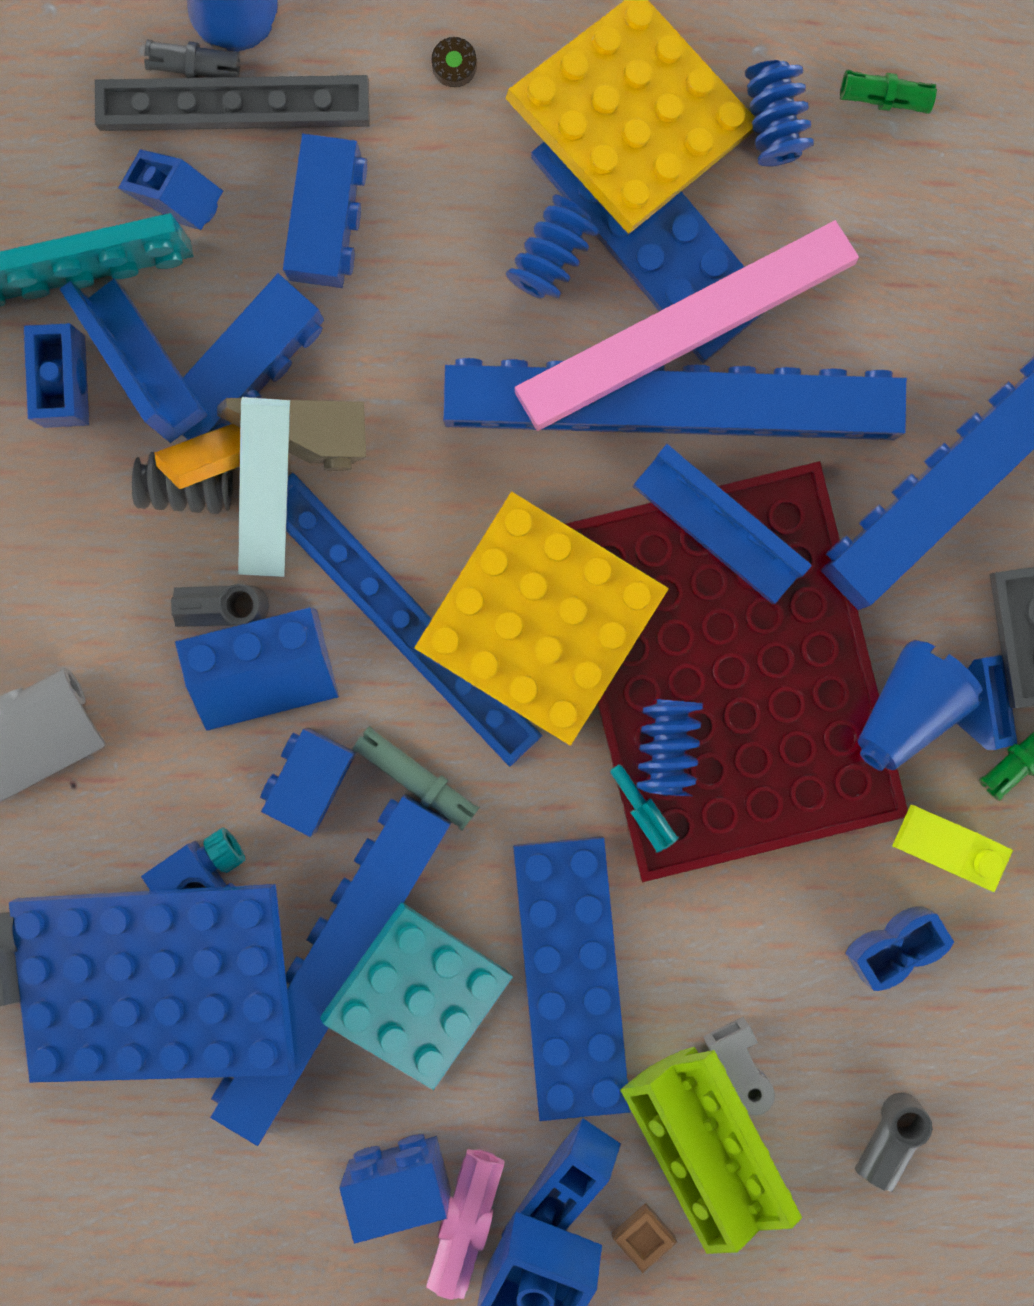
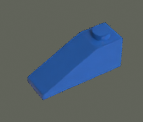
M582 1118L558 1147L515 1212L567 1230L609 1182L621 1143ZM511 1219L509 1220V1222L507 1223V1225H506L505 1228L503 1229L501 1236H503V1234H504L505 1230L507 1229V1227H508V1225H509Z

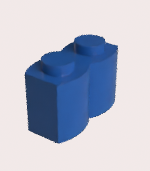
M915 906L895 915L888 922L884 930H874L857 938L848 947L845 954L860 979L873 991H882L901 983L908 977L914 967L929 965L942 958L951 949L954 941L937 913L923 906Z

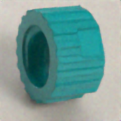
M225 827L220 828L204 839L205 851L213 864L221 872L228 873L245 862L246 858L242 847Z

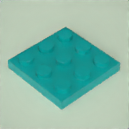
M401 902L322 1013L320 1019L323 1025L434 1091L513 976L505 968Z

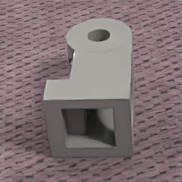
M741 1017L703 1036L709 1050H715L720 1062L724 1065L731 1083L748 1111V1115L757 1116L767 1112L774 1103L775 1092L763 1071L755 1066L747 1048L757 1044L758 1041L745 1018Z

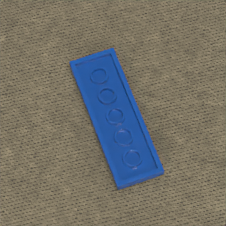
M545 142L531 152V159L561 195L576 203L591 217V222L599 230L596 237L658 311L745 267L682 191L628 234ZM764 313L693 349V353L702 363H705Z
M604 837L513 845L539 1121L631 1113L630 1107L620 1090L628 1083Z

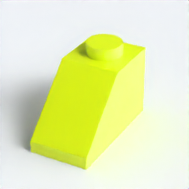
M910 805L892 845L903 852L994 893L1013 852L1012 849L914 805Z

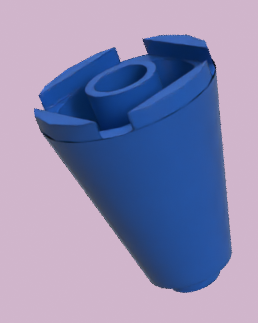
M187 0V9L194 29L206 43L226 48L227 51L239 52L255 47L268 37L278 10L277 0Z
M914 640L907 643L902 649L858 739V744L862 749L860 752L861 757L866 763L877 770L882 771L884 768L890 770L897 769L973 712L983 700V698H978L983 690L974 675L950 654L944 660L932 654L931 651L936 646L928 642Z

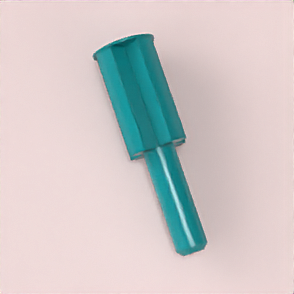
M618 764L610 771L611 775L634 807L630 813L655 848V852L658 853L669 848L677 841L679 836H676L651 798L647 801L644 799L623 766Z

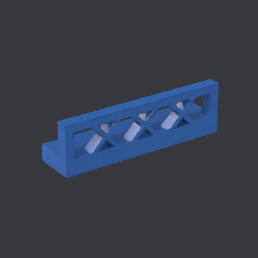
M112 279L90 297L85 295L71 281L60 288L63 296L146 424L168 442L172 443L207 416L124 288L115 279Z
M668 444L663 447L654 461L632 486L771 604H775L797 578L802 577L812 566Z

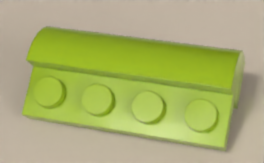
M695 1047L676 1052L651 1065L620 1089L706 1254L738 1253L759 1231L792 1229L803 1218L715 1050L698 1053Z

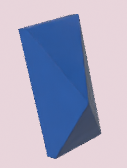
M1002 655L974 659L968 670L980 683L983 691L978 698H983V700L973 712L959 721L957 725L987 751L1018 744L1013 709L1010 708Z

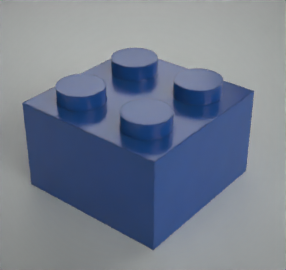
M424 1134L408 1136L401 1139L397 1147L381 1151L379 1146H371L357 1151L353 1154L354 1158L349 1159L339 1189L354 1244L447 1219L451 1187L437 1136L425 1139Z
M515 1212L484 1270L477 1306H588L597 1291L602 1244Z

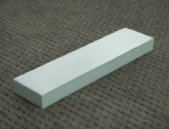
M242 397L239 575L284 577L290 400Z

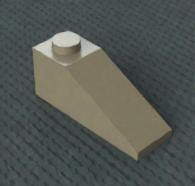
M242 398L224 399L217 406V416L240 427ZM290 400L289 453L308 463H324V470L326 471L351 470L352 464L366 457L364 402Z

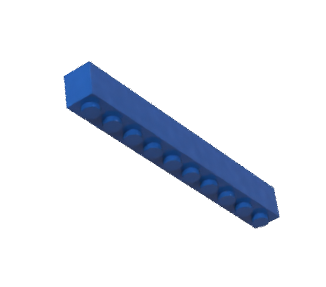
M459 358L455 360V365H445L443 416L445 427L536 430L515 394V386L563 361H549L546 363V367H528V362L525 360L507 359L501 361V366H483V361L480 359ZM663 365L541 430L895 440L905 434L907 378L892 377L893 372L889 370L866 371L865 376L862 377L847 376V370L837 368L820 370L819 375H801V369L795 367L774 369V374H757L756 368L751 366H733L728 368V373L710 372V366L686 365L683 366V371H665V366Z

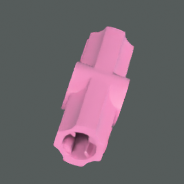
M467 1149L466 1155L463 1158L453 1197L450 1196L447 1219L441 1220L438 1232L440 1241L427 1280L426 1288L435 1292L437 1296L450 1300L464 1299L466 1291H468L478 1251L483 1250L487 1240L494 1211L491 1207L504 1168V1160L498 1158L493 1153L480 1149Z

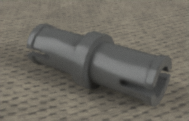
M149 39L146 41L144 56H149V59L144 60L146 70L185 74L186 78H198V76L211 78L239 77L240 66H237V62L240 63V52L238 51L230 52L200 48L198 42L191 41L188 42L187 46L155 42Z

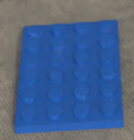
M276 884L17 898L9 902L10 917L14 918L13 938L18 950L14 954L30 1083L289 1076L296 1069Z

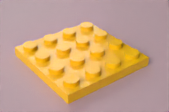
M624 0L510 87L505 98L628 234L754 132L752 121L755 119L754 115L649 0Z
M511 491L414 648L571 746L669 588Z

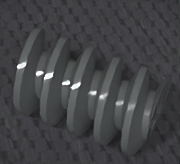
M150 452L146 464H142L139 457L135 459L132 472V497L137 508L146 509L152 503L156 510H164L170 502V506L174 511L181 512L186 508L187 503L190 510L195 513H200L204 509L205 504L212 514H219L224 505L227 511L230 509L233 494L232 470L179 489L156 466L154 452Z

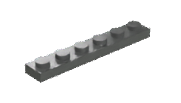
M368 75L95 79V125L99 131L369 127Z

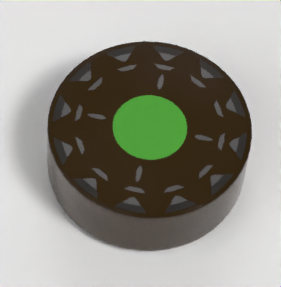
M460 37L445 38L435 46L432 52L433 73L443 85L461 87L473 79L477 70V57L473 46L465 39Z

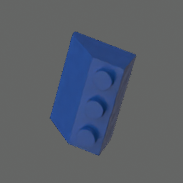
M309 607L175 641L186 688L206 731L339 697L318 611L314 608Z

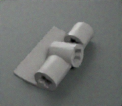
M64 668L24 690L19 688L0 696V802L106 746V742L82 707L86 703L84 692L69 669Z

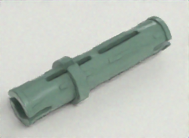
M369 726L364 731V736H360L352 750L361 754L422 800L420 805L427 809L431 806L458 826V829L463 831L480 807L472 804L447 785L449 780L444 776L440 775L437 778Z

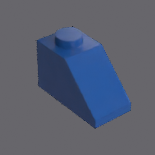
M141 149L118 187L127 195L163 215L172 213L179 224L202 230L203 226L214 217L218 208L217 202L223 193L221 188L183 159Z

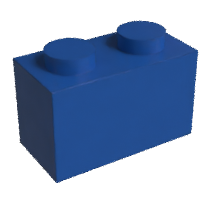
M310 728L303 729L300 735L293 732L281 754V757L287 761L280 775L272 774L262 790L260 798L265 800L266 803L261 812L309 837L313 836L318 831L357 752Z

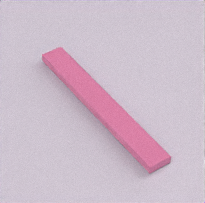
M834 220L515 386V394L535 429L539 431L854 266L859 256L837 221Z

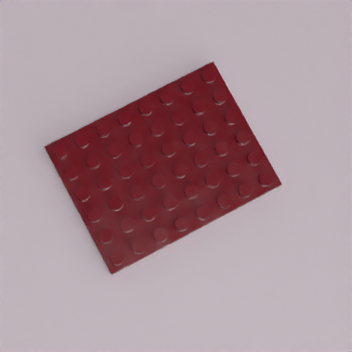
M820 461L718 486L812 565L802 577L797 578L775 604H771L651 502L565 523V525L669 588L597 703L613 768L618 764L622 765L635 785H637V782L650 779L651 775L639 770L638 764L652 760V756L639 749L640 745L653 742L654 740L653 737L641 732L642 726L655 723L654 718L643 714L644 707L657 704V701L654 699L703 704L701 710L688 714L689 717L701 722V728L687 732V735L700 741L699 747L685 751L686 754L698 760L697 766L684 769L685 773L697 779L695 785L682 788L683 791L693 796L654 794L638 789L646 801L650 798L653 800L676 836H679L674 844L661 852H655V848L630 813L634 807L617 784L642 883L902 819L907 814L908 808L898 768L895 770L884 768L882 771L877 770L866 763L860 755L862 749L858 744V739L879 698V693L858 610L820 571L831 561L826 553L840 541Z

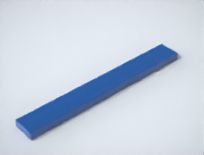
M292 472L288 476L286 531L509 767L512 766L543 735L528 719L414 648L432 618Z

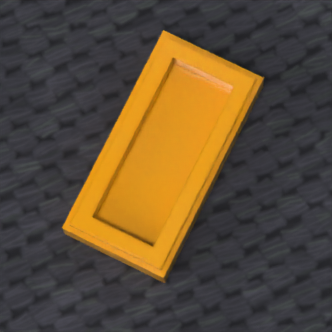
M230 424L154 452L156 466L179 489L240 466V427Z

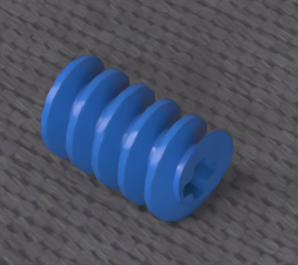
M770 60L754 64L745 70V77L750 80L747 85V92L753 98L750 102V112L756 116L752 121L753 131L759 134L755 139V146L757 150L762 152L758 157V164L761 166L773 167L793 162L802 155V151L814 145L813 138L800 137L799 133L811 128V120L797 119V115L808 110V102L794 101V97L806 91L805 84L792 83L791 79L803 74V66L789 65L787 61Z
M558 194L552 196V202L555 206H548L543 211V218L546 222L540 221L535 224L534 234L536 237H529L524 242V248L527 253H519L515 257V264L518 269L511 268L506 272V277L516 287L539 299L544 298L545 295L556 298L560 297L561 292L553 284L554 280L569 282L571 279L562 268L563 265L567 264L578 267L580 261L572 253L573 249L585 252L590 248L588 243L581 237L582 234L597 236L599 233L598 228L591 222V217L580 206Z
M654 699L657 701V704L644 707L643 714L654 718L655 723L641 727V732L653 737L654 740L653 742L640 745L639 749L652 756V760L638 764V769L650 774L651 777L648 780L637 782L636 788L654 794L693 796L683 791L682 788L695 785L697 779L685 773L684 769L697 766L698 760L686 754L685 751L699 747L700 741L687 735V732L701 728V722L689 717L688 714L701 710L703 704Z

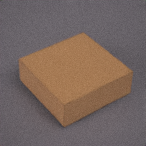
M646 1203L612 1232L613 1240L642 1273L677 1243L673 1233Z

